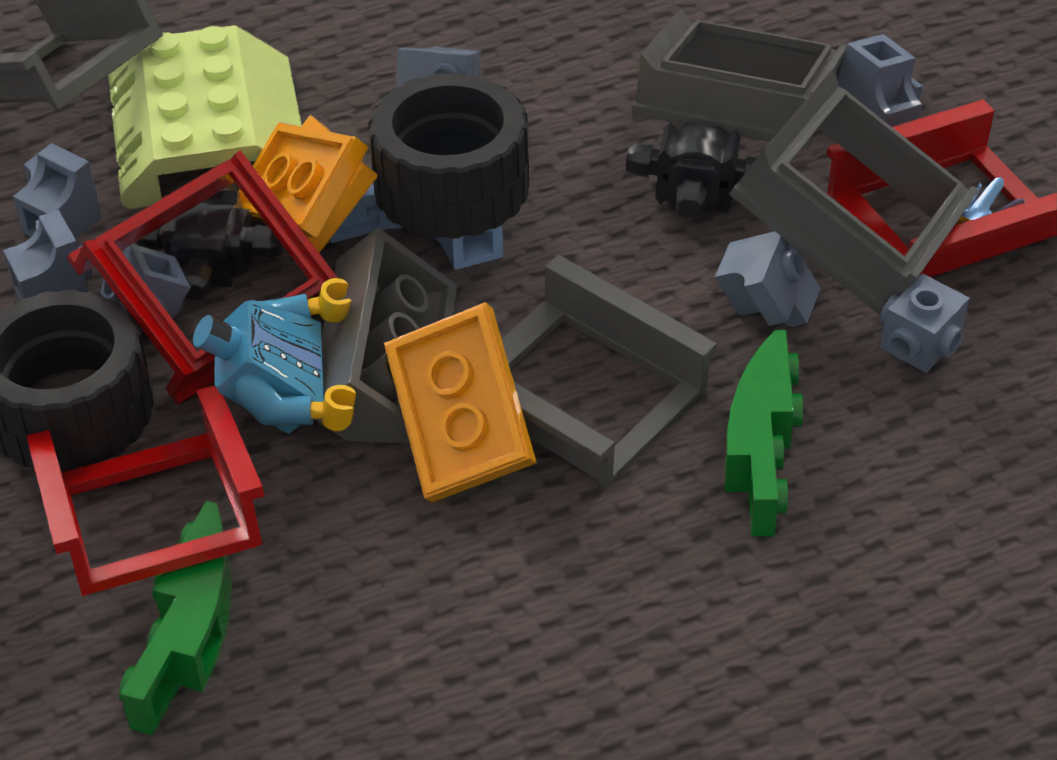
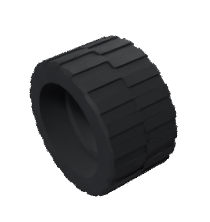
M459 73L448 75L434 74L421 79L416 78L406 82L401 87L394 88L387 93L384 99L382 98L375 105L374 112L370 115L368 122L372 169L378 174L373 182L374 195L376 196V203L379 209L384 211L386 217L392 223L402 226V229L409 232L423 234L425 237L457 239L464 236L480 235L492 228L496 229L520 211L521 205L527 200L528 188L530 187L528 115L525 107L520 104V99L514 93L507 91L506 87L479 76H467Z
M63 290L39 293L37 296L21 299L11 307L0 311V452L4 456H9L19 465L34 468L26 435L50 430L60 470L66 472L102 462L112 456L115 457L125 451L129 444L134 443L142 435V430L149 424L152 417L151 410L154 407V393L139 326L136 325L135 318L128 310L122 307L121 303L112 298H105L102 294L90 291ZM73 369L97 371L90 377L66 387L56 389L30 388L39 380L58 372Z

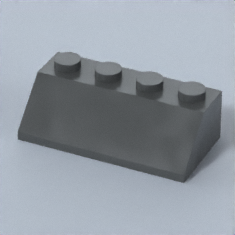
M378 227L336 261L334 273L339 279H343L348 283L346 296L340 300L351 299L352 301L349 313L343 321L338 323L324 321L321 335L323 396H325L327 389L335 385H346L353 388L356 392L351 424L343 431L331 430L344 440L410 443L384 343L452 316L454 313L457 284ZM314 419L324 426L321 419Z

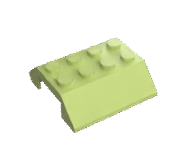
M236 25L226 27L211 26L197 31L176 34L162 33V37L110 73V98L113 106H115V108H112V118L117 152L116 158L119 167L121 166V169L118 170L122 204L126 208L134 209L147 207L161 200L162 195L158 175L216 167L232 158L240 150L249 162L256 161L277 123L301 126L288 57Z

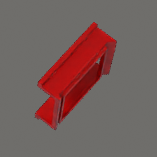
M984 99L893 127L941 167L947 168L971 159L991 181L1002 177L1004 186L1001 192L1011 202L1015 199H1023L1025 201L1023 204L955 225L920 275L923 273L932 277L1057 236V193L1037 198L987 146L994 110ZM838 143L827 146L826 155L832 160L827 195L905 256L917 238L910 240L908 248L862 196V194L890 185Z
M241 150L236 152L229 160L219 164L97 238L84 241L82 247L67 256V260L79 276L95 267L129 313L135 318V321L175 372L165 390L178 405L197 394V390L206 388L215 382V355L202 349L198 352L121 252L123 249L235 182L309 279L282 298L306 294L307 299L319 297L323 283L329 279L338 278Z
M215 385L197 390L206 429L205 434L61 473L50 430L26 435L56 554L69 551L82 596L263 545L253 503L254 499L264 497L263 486L224 395L218 392ZM212 458L239 525L238 528L93 569L90 568L71 495L202 459Z

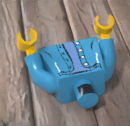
M339 278L329 279L323 283L319 297L307 299L306 294L275 300L245 301L224 321L211 315L203 317L195 329L193 344L195 347L215 355V387L218 392L244 407L259 423L274 425L288 434L299 425H312L314 419H321L324 426L333 431H343L352 422L356 392L349 386L335 385L327 389L325 396H323L321 322L311 319V315L319 314L324 320L332 323L343 321L349 313L352 301L351 299L340 300L346 296L348 283Z

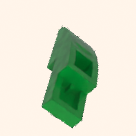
M774 330L758 348L738 383L730 409L725 460V492H748L751 536H775L777 514H787V479H776V470H783L784 449H790L792 427H802L803 423L802 393H792L791 387L798 386V353H788L786 330Z
M205 502L195 521H190L185 525L179 544L224 532L217 503ZM229 555L156 575L152 588V597L157 602L160 618L151 627L147 647L136 666H130L126 670L119 688V699L123 703L130 729L153 736L180 686L200 692L204 691L221 651L230 615L232 582Z

